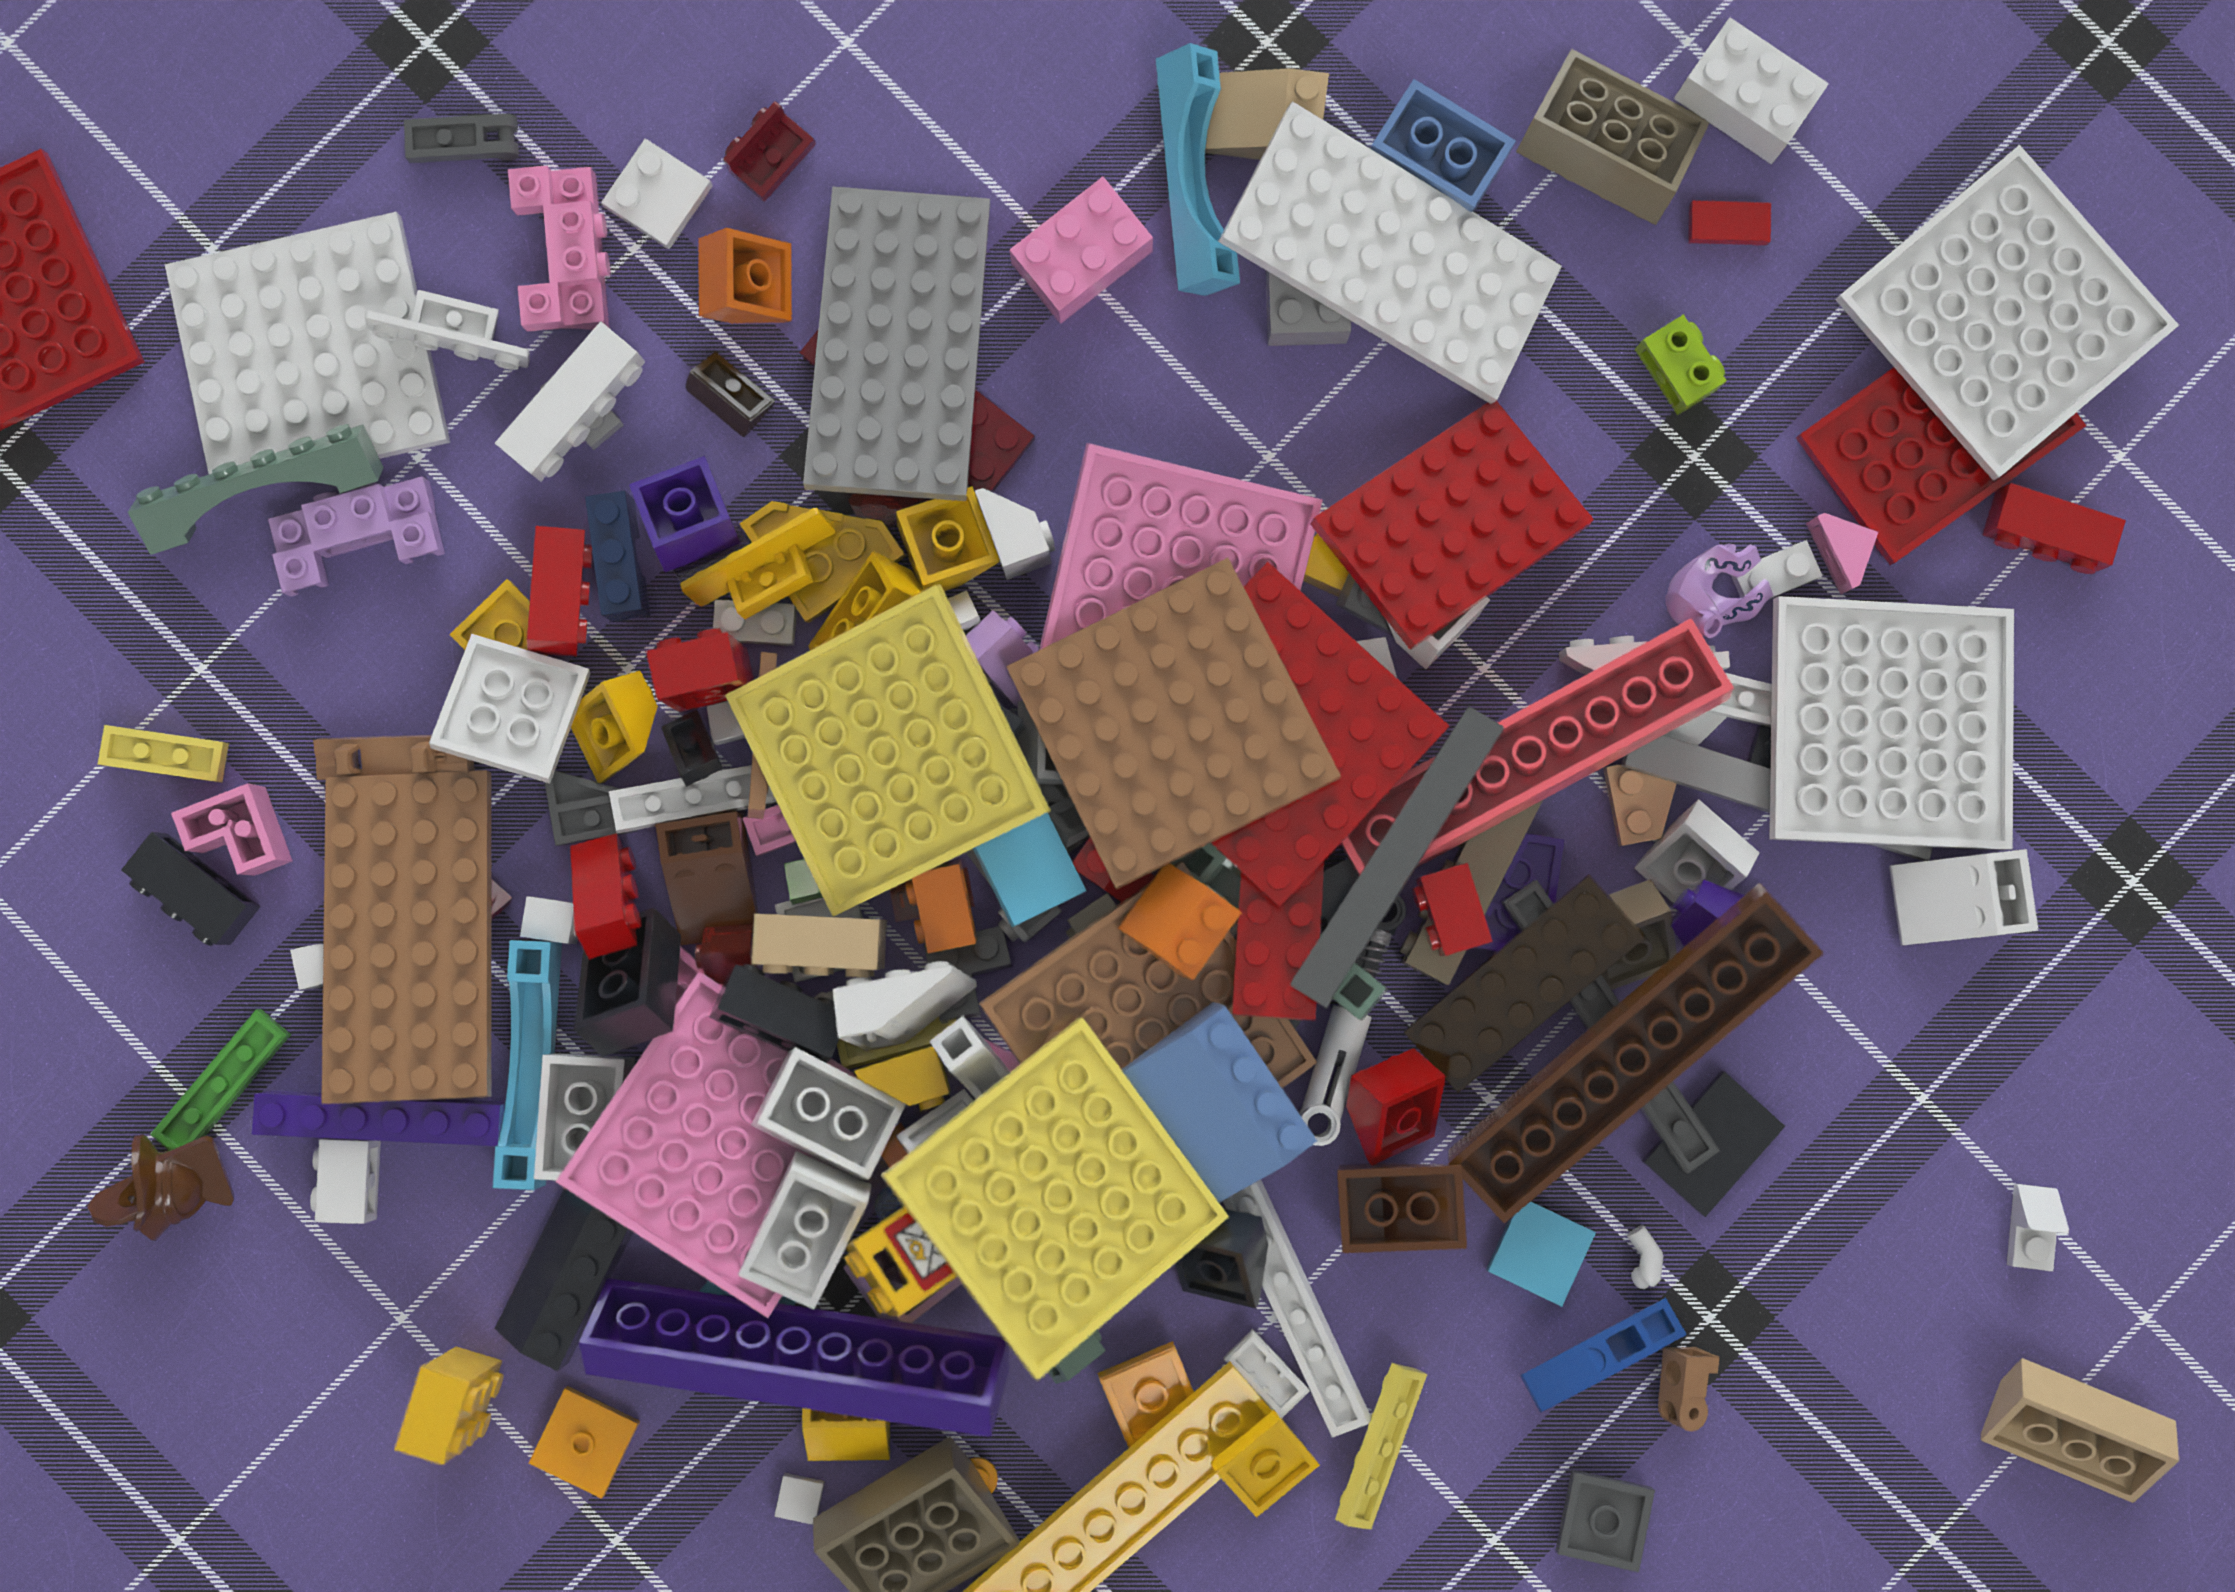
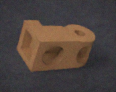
M1663 1347L1658 1410L1665 1421L1690 1432L1697 1431L1704 1425L1708 1416V1406L1705 1401L1709 1373H1718L1719 1356L1697 1347Z

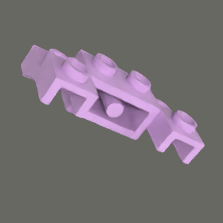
M423 476L385 487L374 482L340 495L336 492L322 493L313 497L314 502L301 505L302 510L268 519L277 552L272 554L281 591L288 596L298 595L297 590L314 585L321 588L329 586L321 555L328 558L393 539L399 561L405 564L413 563V558L429 553L437 556L445 554L437 524L434 496L430 481Z

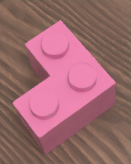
M247 783L171 813L185 851L205 853L227 845L237 874L256 876L292 862L268 792L264 786Z

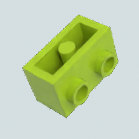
M1684 314L1643 339L1635 348L1636 353L1677 415L1716 392L1727 382L1724 377L1725 370L1722 363L1715 355L1710 356L1702 343L1703 336L1700 329L1695 323L1688 322Z

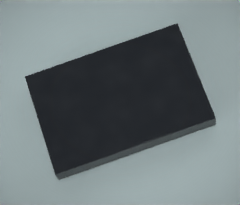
M1720 1071L1690 1105L1720 1152L1686 1174L1682 1172L1660 1139L1642 1160L1647 1167L1704 1217L1711 1212L1785 1128L1783 1123L1724 1071Z

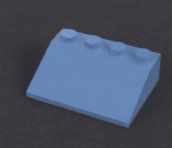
M1212 1002L1121 1069L1219 1203L1284 1167L1317 1142L1311 1130L1224 1005Z

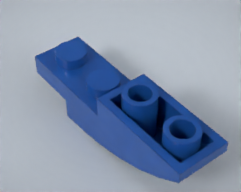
M1664 1298L1521 1374L1520 1377L1541 1413L1687 1334L1667 1299Z

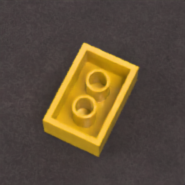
M456 1346L421 1366L394 1450L444 1465L456 1455H460L465 1448L472 1446L478 1437L483 1438L491 1420V1414L486 1412L490 1398H496L503 1382L504 1375L499 1373L502 1360Z

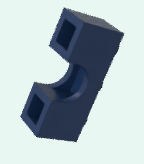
M625 490L585 496L601 615L611 622L651 616L646 578L640 571L636 554L635 540L639 539L640 535L635 500Z

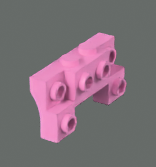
M548 165L508 169L511 209L518 216L544 213L549 283L518 286L521 326L527 332L550 329L593 330L601 321L609 328L605 276H610L611 270L608 254L602 251L601 238L607 237V225L604 214L599 213L596 174L591 167L553 171L550 170Z

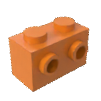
M961 859L942 863L905 882L910 905L917 904L920 919L914 920L918 944L926 943L928 954L976 944L977 933Z

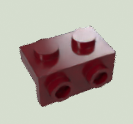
M776 101L769 108L763 107L757 112L751 122L752 127L743 137L738 136L730 142L725 151L726 156L723 158L728 171L763 202L771 196L816 145L815 139L784 113L782 106Z

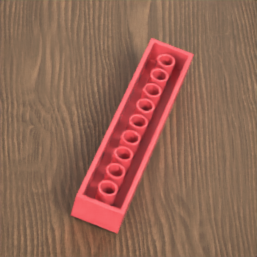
M1692 618L1498 722V724L1504 727L1503 733L1417 867L1728 701L1734 687ZM1435 757L1409 770L1341 843L1358 877Z

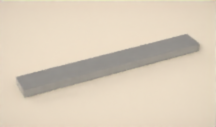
M1665 735L1623 757L1622 767L1770 813L1771 769ZM1869 844L1923 862L1930 860L1933 847Z

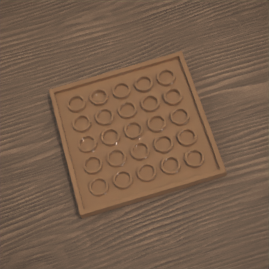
M1229 558L1006 666L1116 889L1260 819L1341 777Z
M1179 861L1173 865L1193 877L1184 862ZM1146 884L978 1004L1020 1064L1076 1019L1083 1018L1119 1068L1123 1069L1212 1002L1226 1006L1232 1015L1236 940L1228 931L1194 980L1181 977L1117 929L1148 886ZM1232 1015L1281 1088H1284L1317 1063L1289 1019Z

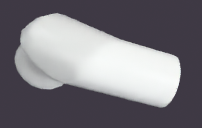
M1640 1225L1629 1232L1627 1237L1640 1254V1265L1631 1273L1632 1281L1638 1288L1646 1289L1649 1286H1656L1661 1280L1663 1253L1646 1227Z

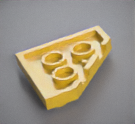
M771 501L739 524L751 542H754L766 533L776 530L811 509ZM820 510L833 523L836 532L803 551L814 582L788 596L805 622L809 624L837 604L872 551L896 563L906 557V554L883 521Z

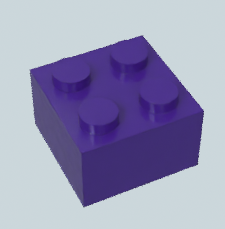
M705 456L629 484L652 546L665 572L740 544Z

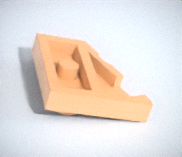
M1621 764L1603 768L1618 846L1661 839L1676 783L1622 767Z

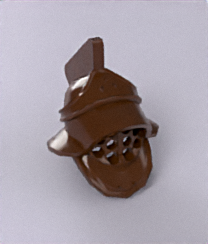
M141 1134L134 1136L131 1144L133 1174L95 1194L87 1208L93 1222L109 1227L126 1222H134L133 1229L136 1232L139 1230L150 1240L156 1241L171 1224L177 1225L182 1220L189 1219L197 1213L206 1201L231 1206L234 1201V1192L212 1137L203 1136L171 1151L160 1153L146 1135Z

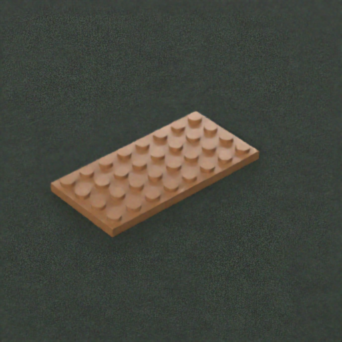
M488 770L468 771V775L456 771L326 778L322 1104L491 1097V772Z

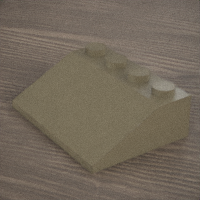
M1571 49L1516 152L1530 161L1559 174L1566 180L1597 194L1602 199L1608 200L1633 213L1635 216L1656 225L1676 194L1709 122L1696 113Z
M951 1436L813 1518L814 1552L850 1592H947L996 1563L1005 1554L1018 1546L1020 1542L973 1462Z

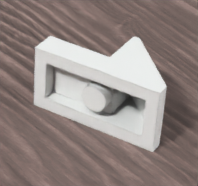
M2014 1183L2007 1265L2053 1271L2057 1233L2068 1234L2069 1232L2058 1189Z

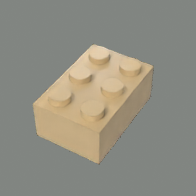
M755 914L752 964H763V972L788 973L793 972V966H804V974L829 975L834 974V968H846L845 976L847 977L874 976V970L885 968L887 920Z

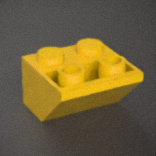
M802 1408V1429L808 1461L890 1460V1421Z

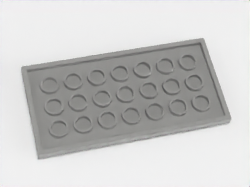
M832 187L803 480L805 490L966 501L990 198Z

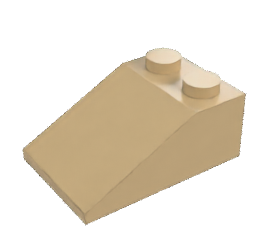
M1290 68L1219 73L1221 90L1210 119L1205 153L1260 160L1287 107L1292 101L1323 120L1329 73Z

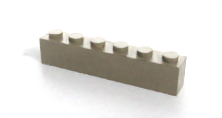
M1542 801L1458 845L1460 848L1453 861L1446 859L1440 871L1468 862L1484 915ZM1427 910L1419 911L1417 916L1423 920L1416 933L1410 930L1399 950V952L1404 954L1401 963L1442 985H1449L1467 950L1441 957L1438 949L1432 951L1425 933V927L1430 926L1431 922Z

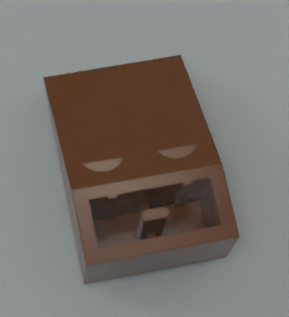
M730 812L656 824L662 870L676 928L681 934V946L753 935L754 915L759 913L747 831L743 821L744 814Z

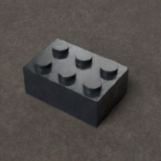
M654 907L639 913L641 927L636 928L637 946L591 959L588 958L583 949L574 1031L601 1056H606L673 1031L681 934Z

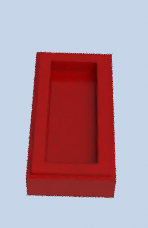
M1692 200L1689 204V243L1768 245L1771 242V203Z

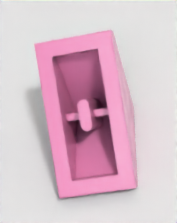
M1823 513L1807 522L1806 525L1840 595L1859 586L1878 532L1827 513Z

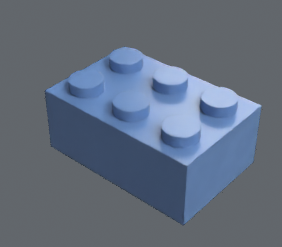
M1413 79L1374 140L1371 150L1447 195L1472 213L1504 165L1516 140L1416 79Z

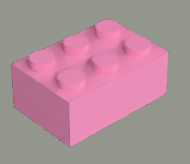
M1101 177L1009 251L1012 265L1061 324L1153 251V237L1107 180Z

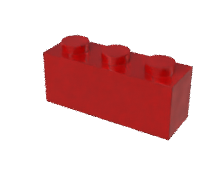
M2009 483L1995 491L1982 535L1995 539L1994 544L1999 547L2013 550L2020 547L2032 551V556L2036 559L2047 562L2060 560L2071 564L2070 568L2076 572L2095 574V572L2113 565L2126 520Z
M535 526L527 630L528 651L538 654L577 657L578 643L586 644L587 619H580L581 605L589 606L590 582L582 580L583 568H591L592 545L585 544V530Z
M617 833L570 846L574 929L588 958L591 959L637 946L636 928L641 927V920L635 903H633V899L638 898L639 893L636 881L631 874V871L636 870V861L630 847H623Z

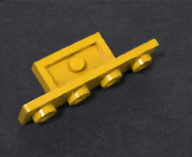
M813 508L776 530L766 533L760 539L744 548L732 552L726 558L710 567L698 571L692 577L680 583L682 592L700 607L730 592L737 613L746 620L814 582L803 551L836 532L834 525L818 508Z

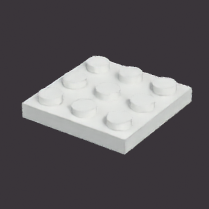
M471 634L430 739L431 749L550 783L590 677V670L582 666Z

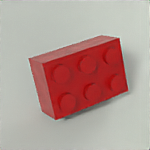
M721 628L698 632L697 639L681 642V638L665 639L656 643L657 649L646 651L657 700L680 713L728 701L725 696L726 694L754 680L747 648L728 632L722 633Z

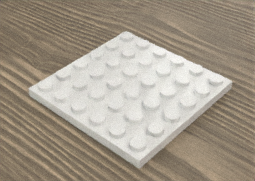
M2020 145L1835 299L1993 481L2003 475L2179 326Z
M397 212L165 264L208 474H212L214 468L227 462L234 461L236 465L249 462L253 455L267 449H273L274 453L289 449V444L304 437H311L312 440L326 437V433L329 430L344 424H349L350 428L363 424L380 459L450 443L431 351L414 345L413 340L397 337V340L391 341L373 335L372 330L367 329L365 322L367 310L411 320L417 287L402 218Z
M1783 596L1774 598L1769 839L2012 850L2014 609Z

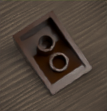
M1377 1163L1373 1166L1371 1164L1339 1165L1337 1176L1342 1253L1467 1249L1462 1164Z

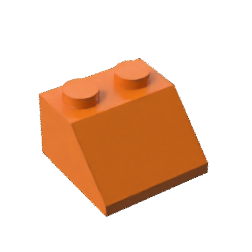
M727 227L698 238L699 317L731 324L787 323L792 321L791 243Z
M1169 863L1159 869L1117 929L1181 977L1194 980L1242 912L1209 887Z

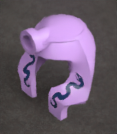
M1734 544L1716 545L1681 568L1672 578L1667 595L1665 596L1667 610L1672 619L1680 625L1692 618L1702 635L1713 638L1720 632L1723 625L1748 621L1755 617L1763 605L1773 596L1767 580L1761 581L1743 598L1720 596L1714 592L1712 585L1714 579L1721 572L1738 578L1754 568L1761 561L1757 547L1750 544L1744 550L1735 553L1736 546Z

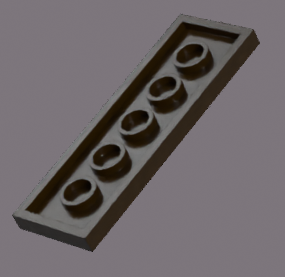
M1588 874L1409 1025L1404 1033L1424 1056L1446 1076L1445 1079L1459 1093L1645 939V935L1595 879Z

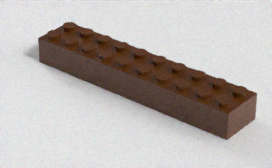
M1758 883L1448 1150V1164H1462L1463 1180L1505 1224L1820 958L1824 952L1761 883Z

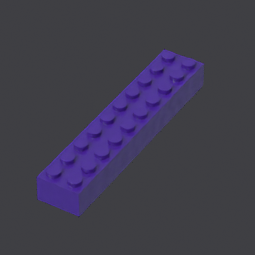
M607 1278L579 1341L586 1375L987 1437L992 1436L1009 1372V1348L1002 1336L777 1303L767 1318L733 1296Z

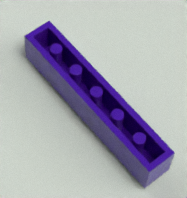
M268 1091L255 1093L252 1135L498 1146L506 1102L435 1099L322 1104V1093Z

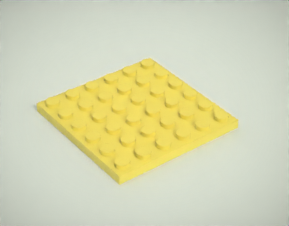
M935 585L725 695L832 917L1051 811L941 585Z
M1083 1018L1076 1019L881 1175L1030 1375L1036 1380L1040 1379L1229 1217Z

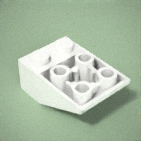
M2027 849L1889 866L1900 945L2038 931Z
M949 962L929 963L924 966V971L914 973L904 969L893 970L885 974L886 978L874 981L866 977L850 979L846 981L847 986L833 989L838 1038L866 1051L906 1043L977 987L976 980L954 966L949 965Z

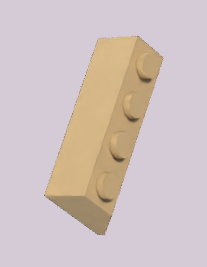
M2021 1358L2001 1379L1981 1432V1441L2132 1503L2179 1462L2175 1420L2024 1358Z

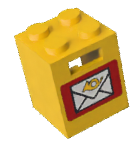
M905 1206L849 1242L845 1247L849 1253L844 1257L847 1266L856 1278L860 1276L865 1278L871 1287V1290L866 1294L879 1314L884 1312L889 1317L902 1315L957 1277ZM885 1247L908 1281V1284L896 1292L872 1257Z

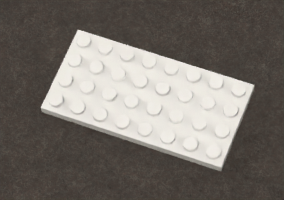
M1293 101L1287 107L1218 241L1490 404L1498 399L1562 267L1478 214L1471 213L1447 195Z

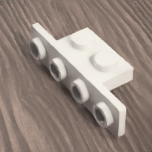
M418 290L411 320L370 310L366 311L365 322L367 329L372 330L373 335L391 341L397 340V337L413 340L414 345L426 350L434 351L438 347L454 350V354L458 357L468 360H478V357L495 360L494 363L497 366L509 370H517L519 366L524 368L529 366L530 352L528 349L493 341L499 316L498 309Z

